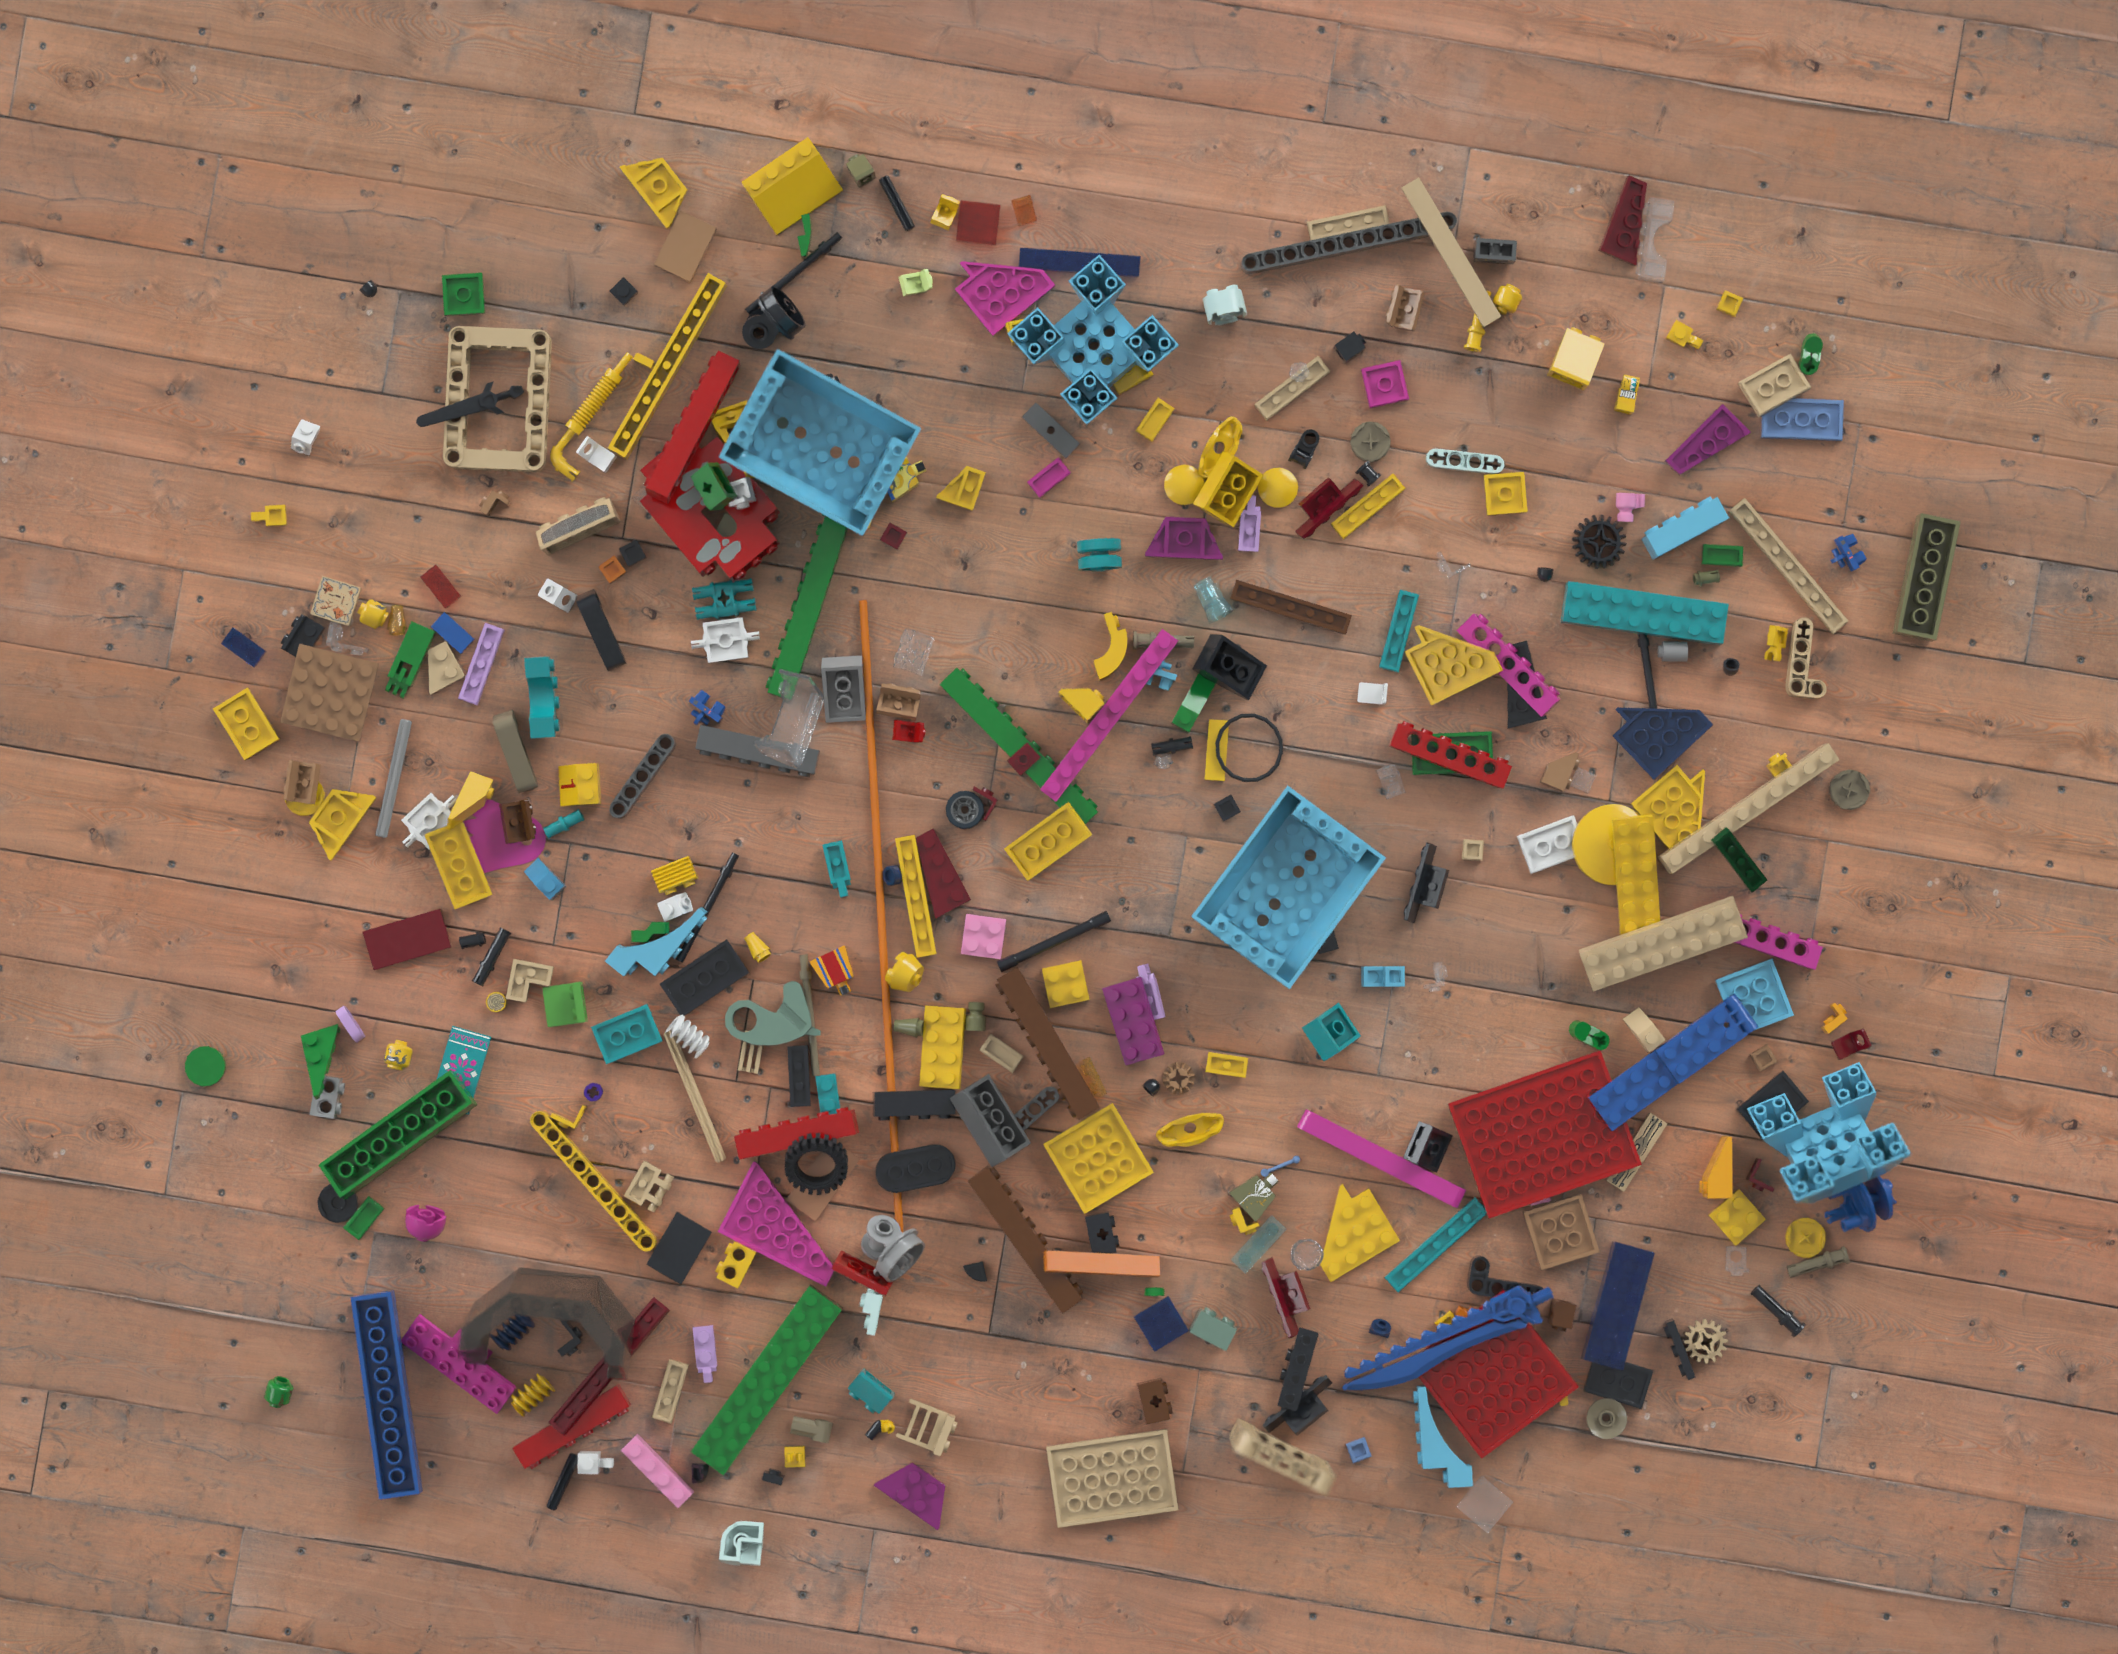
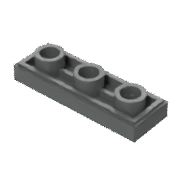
M1037 403L1022 416L1064 458H1067L1080 445ZM1048 428H1053L1055 432L1049 434L1047 430Z

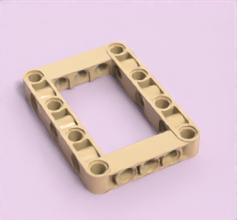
M468 326L452 328L449 333L445 407L469 398L471 349L530 352L531 359L527 380L529 401L528 408L526 407L525 422L527 443L526 448L522 451H509L507 449L488 450L486 448H482V450L466 448L467 415L461 417V420L456 423L452 422V420L445 421L444 462L454 469L516 472L542 471L546 465L552 350L550 336L544 330ZM461 332L464 333L465 339L462 342H456V335ZM539 336L546 338L542 346L536 345V339ZM462 373V381L454 382V375ZM542 376L544 378L543 384L535 386L534 379ZM536 416L542 418L539 426L532 425V419ZM453 453H458L459 460L455 463H451L449 459L450 455ZM534 456L540 458V463L537 466L530 465V459Z
M1237 1418L1229 1435L1234 1451L1308 1485L1324 1495H1328L1336 1475L1327 1461ZM1260 1436H1264L1266 1442L1262 1441ZM1279 1444L1284 1446V1451L1276 1448L1275 1446ZM1262 1452L1270 1456V1458L1263 1459L1261 1458L1260 1453ZM1298 1453L1301 1454L1303 1458L1301 1460L1293 1455ZM1281 1461L1282 1463L1289 1465V1467L1281 1468L1279 1466V1462ZM1298 1470L1304 1474V1477L1298 1475Z

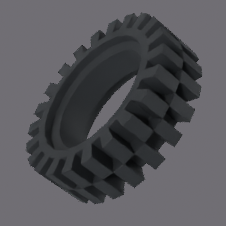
M812 1133L807 1134L806 1140L802 1135L799 1137V1142L795 1139L792 1142V1146L789 1145L785 1156L786 1177L788 1176L789 1183L793 1182L794 1188L797 1189L800 1186L801 1192L804 1193L807 1188L808 1194L813 1195V1190H817V1195H821L824 1189L825 1193L828 1194L830 1193V1187L835 1191L837 1186H841L843 1179L845 1180L847 1177V1151L845 1148L843 1149L841 1142L837 1144L836 1138L833 1137L829 1141V1135L825 1134L822 1139L820 1138V1133H816V1138H812ZM819 1151L828 1154L835 1162V1167L825 1176L813 1177L805 1174L799 1168L798 1161L808 1152Z

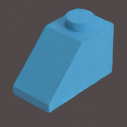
M537 858L524 871L534 885L549 900H553L567 887L540 858Z

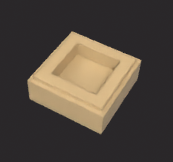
M1463 839L1462 859L1482 861L1484 841Z

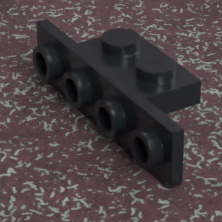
M1426 843L1422 848V859L1415 871V883L1409 893L1410 900L1404 909V920L1415 923L1420 904L1436 909L1439 908L1450 871L1432 865L1437 846L1431 843Z
M1299 1327L1295 1344L1286 1353L1287 1367L1286 1369L1282 1368L1279 1380H1282L1283 1386L1277 1406L1297 1411L1319 1335L1318 1332Z
M1327 1375L1318 1377L1311 1387L1302 1391L1297 1411L1282 1407L1277 1414H1272L1265 1420L1263 1427L1270 1433L1286 1421L1296 1436L1328 1412V1409L1317 1395L1330 1386L1332 1381Z

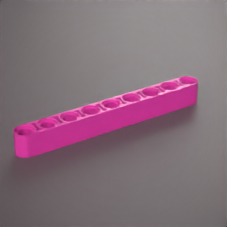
M1305 1109L1297 1125L1298 1128L1455 1208H1458L1466 1193V1190L1307 1109Z

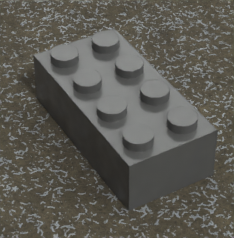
M989 1074L950 1098L991 1167L1003 1162L1031 1144Z

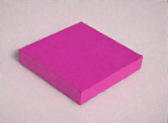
M1401 360L1361 369L1370 409L1409 400Z

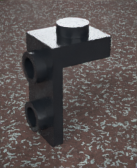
M557 1309L554 1314L573 1337V1339L557 1351L562 1357L565 1354L571 1356L578 1350L576 1346L583 1341L581 1338L583 1333L577 1326L573 1327L569 1322L571 1318L565 1310Z

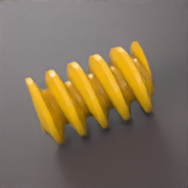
M538 1373L536 1374L538 1381L531 1378V1386L524 1384V1392L520 1389L517 1390L518 1397L511 1394L513 1400L511 1404L522 1417L526 1416L525 1411L529 1413L532 1411L531 1405L533 1407L538 1406L537 1400L540 1402L544 1401L543 1395L549 1397L551 1395L550 1390L555 1392L550 1382Z

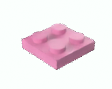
M966 914L961 954L1001 959L1006 919Z

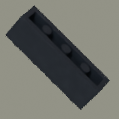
M955 1090L872 1092L873 1116L878 1117V1121L890 1120V1116H898V1120H910V1116H918V1119H931L930 1115H938L939 1119L951 1118L952 1114H956V1108L950 1100L955 1095Z

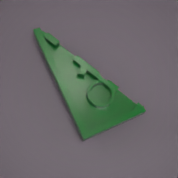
M338 1024L301 1035L313 1096L316 1100L320 1099L324 1089V1078L328 1074L332 1053L335 1051L336 1045L334 1043L337 1033H340Z

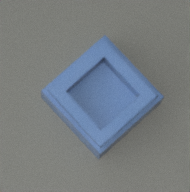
M1365 1437L1346 1443L1352 1463L1372 1457Z

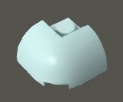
M739 1521L729 1526L723 1532L721 1538L719 1561L740 1566V1564L760 1566L764 1523Z

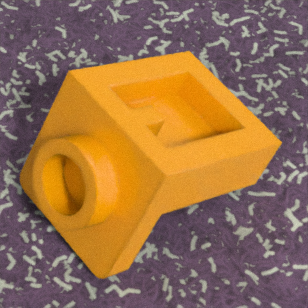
M1832 1003L1829 1005L1836 1016L1834 1017L1832 1014L1823 1021L1824 1025L1821 1028L1825 1034H1829L1848 1019L1845 1016L1847 1012L1841 1004Z

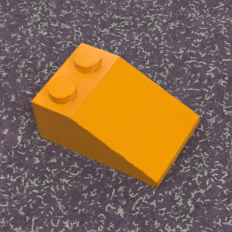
M1730 1136L1721 1137L1702 1175V1181H1699V1193H1702L1703 1197L1733 1198L1732 1137Z

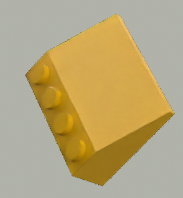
M809 137L742 181L743 187L776 235L801 220V215L810 214L843 191Z

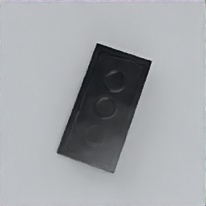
M726 939L661 982L660 986L678 1013L685 1016L750 972L728 939Z

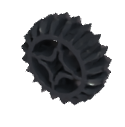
M1595 515L1591 517L1592 522L1585 518L1586 526L1579 523L1578 527L1581 531L1574 530L1573 532L1579 537L1572 538L1573 542H1578L1577 545L1572 546V549L1579 548V552L1575 556L1578 557L1582 554L1583 558L1580 562L1583 563L1587 559V567L1595 563L1594 568L1598 569L1599 563H1601L1602 568L1606 569V562L1613 566L1614 561L1612 558L1619 561L1621 558L1617 553L1624 554L1625 552L1620 548L1627 545V543L1620 541L1626 538L1625 534L1619 535L1623 527L1615 528L1618 525V521L1610 524L1612 519L1610 516L1606 519V522L1604 521V515L1599 516V521H1597ZM1597 526L1594 537H1584L1585 532L1590 527ZM1604 527L1611 531L1615 540L1605 536ZM1599 535L1600 540L1604 541L1605 543L1600 545V548L1598 547V543H1595L1593 541L1594 539L1597 540ZM1584 544L1593 547L1595 557L1585 550ZM1604 547H1614L1613 552L1608 557L1601 558Z

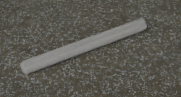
M401 719L399 723L376 829V836L387 838L412 725L410 720Z

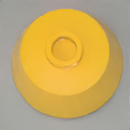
M901 952L895 958L898 961L893 968L888 969L885 981L888 982L891 989L911 992L920 984L924 967L913 954Z

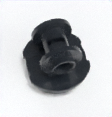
M771 286L765 292H761L757 298L761 309L753 311L748 316L742 328V335L745 342L752 348L764 349L774 342L778 332L793 340L794 336L804 329L806 324L802 314L792 300L778 287Z

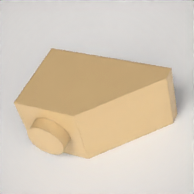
M1639 1007L1623 1018V1021L1646 1052L1652 1051L1665 1041L1653 1022Z

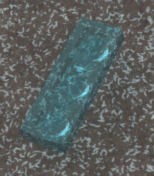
M1271 1215L1230 1260L1246 1274L1285 1232L1286 1228Z

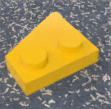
M966 466L937 495L936 499L973 511L986 472Z

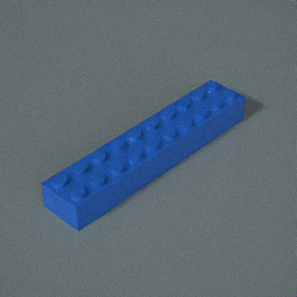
M395 1291L351 1297V1305L379 1500L420 1494L423 1488Z

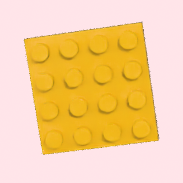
M1113 1103L1043 1144L1084 1214L1154 1173Z

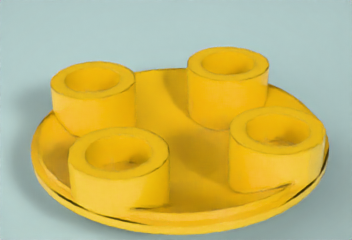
M1190 465L1174 467L1168 472L1164 482L1167 496L1179 505L1194 503L1204 485L1203 477L1198 474V470Z
M1272 468L1263 474L1258 484V493L1265 504L1274 508H1282L1291 504L1296 498L1298 483L1295 476L1287 469Z

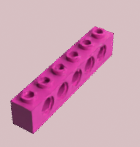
M1473 613L1456 631L1468 643L1490 651L1495 643L1499 644L1501 651L1496 657L1503 669L1499 674L1541 717H1544L1561 700L1558 697L1560 694L1558 690L1552 685L1549 687L1544 682L1546 680L1545 677L1538 671L1535 673L1530 668L1531 663L1525 657L1520 658L1516 654L1517 649L1510 642L1506 644L1501 639L1503 635L1496 628L1492 630L1487 625L1489 621L1482 614L1478 616ZM1481 629L1487 633V637L1483 641L1477 637V633ZM1508 658H1512L1515 661V666L1511 670L1505 665ZM1523 672L1529 675V681L1526 684L1520 681V675ZM1538 686L1543 689V696L1541 698H1537L1534 695V689Z
M1750 918L1749 921L1741 919L1746 927L1748 938L1734 943L1811 970L1816 969L1823 949L1822 946L1818 945L1819 941L1807 938L1806 941L1799 939V934L1790 931L1787 934L1780 932L1781 928L1769 925L1768 928L1761 926V921ZM1759 931L1765 933L1766 938L1763 942H1759L1756 939V934ZM1779 937L1785 942L1782 949H1778L1775 945V941ZM1797 944H1801L1804 948V952L1800 956L1794 951Z

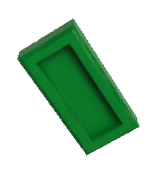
M1703 544L1701 565L1742 567L1744 546Z
M368 1196L343 1228L357 1240H360L385 1208Z

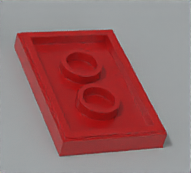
M840 1251L831 1268L884 1296L887 1295L893 1281L888 1282L882 1275L876 1276L873 1273L876 1267L844 1251Z

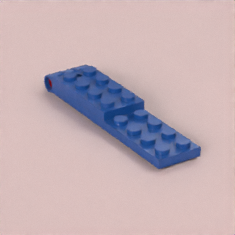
M1734 993L1589 1096L1588 1099L1610 1130L1613 1131L1677 1084L1682 1083L1754 1031L1758 1025ZM1725 1022L1728 1023L1727 1028L1724 1027Z

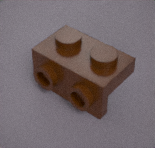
M528 799L499 804L506 844L535 839L536 827L532 823L531 817L533 808Z

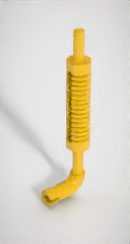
M629 353L624 355L614 370L610 368L606 370L602 379L599 380L600 382H597L595 388L592 389L593 392L591 391L588 394L589 398H585L584 404L581 403L582 407H578L577 413H574V416H571L572 419H569L565 424L569 429L550 451V460L556 468L555 471L561 472L572 482L576 477L570 474V472L578 476L580 471L566 462L567 459L562 456L563 452L561 451L574 434L579 436L582 433L583 427L586 428V424H589L588 421H591L590 418L593 419V415H596L595 412H598L597 409H600L602 403H605L604 400H607L609 394H612L611 391H614L616 385L623 379L620 374L633 358Z

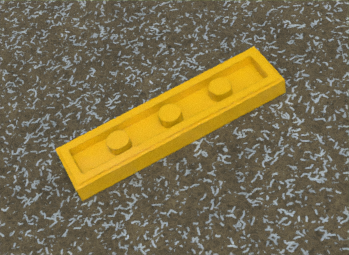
M1392 473L1330 525L1342 539H1345L1406 488Z

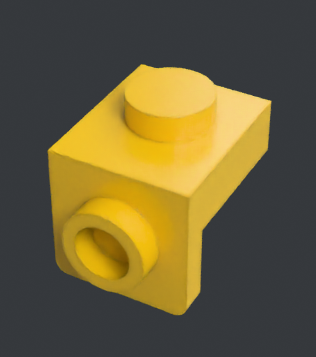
M942 194L930 223L949 231L958 212L960 201Z
M1776 753L1768 759L1770 763L1766 767L1773 777H1776L1792 766L1786 758V753L1781 755Z
M1240 1207L1231 1209L1233 1214L1229 1215L1233 1226H1238L1240 1233L1244 1232L1245 1235L1257 1231L1256 1227H1259L1258 1222L1246 1225Z

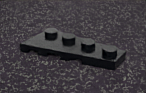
M1528 641L1512 644L1517 649L1516 654L1520 658L1525 657L1531 663L1530 668L1535 672ZM1508 658L1507 668L1511 670L1515 666V661L1512 658ZM1526 672L1521 673L1520 681L1526 684L1529 681V675ZM1507 683V729L1547 719V715L1541 717ZM1539 686L1534 689V695L1537 698L1542 697Z

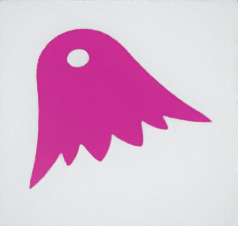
M487 799L485 805L472 814L476 819L463 821L466 830L473 834L470 840L484 873L533 861L542 853L545 847V832L541 824L533 817L532 823L535 824L536 835L530 845H523L521 842L506 844L499 803Z

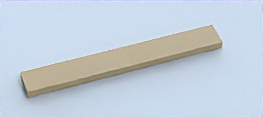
M1418 177L1401 188L1482 326L1485 327L1500 318V313L1420 178Z
M1745 498L1729 510V513L1831 634H1834L1848 622L1847 618Z

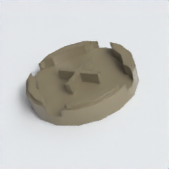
M1365 422L1355 428L1351 435L1350 444L1356 457L1363 461L1369 460L1374 462L1386 455L1390 449L1391 440L1389 432L1383 425L1378 422Z
M1841 771L1830 782V798L1835 805L1842 809L1852 810L1859 808L1866 803L1869 797V781L1858 771Z

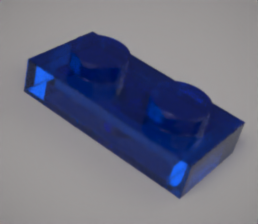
M234 627L221 643L253 667H256L267 652Z

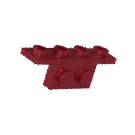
M1328 477L1299 503V506L1309 519L1295 531L1296 534L1303 539L1313 535L1317 527L1326 523L1335 511L1342 509L1345 502L1351 497L1356 496L1364 485L1357 479H1353L1340 491Z
M1271 1257L1262 1262V1271L1267 1277L1269 1291L1274 1296L1276 1310L1283 1321V1330L1288 1335V1338H1293L1299 1330L1294 1315L1308 1311L1311 1308L1298 1272L1294 1271L1279 1276L1275 1262Z

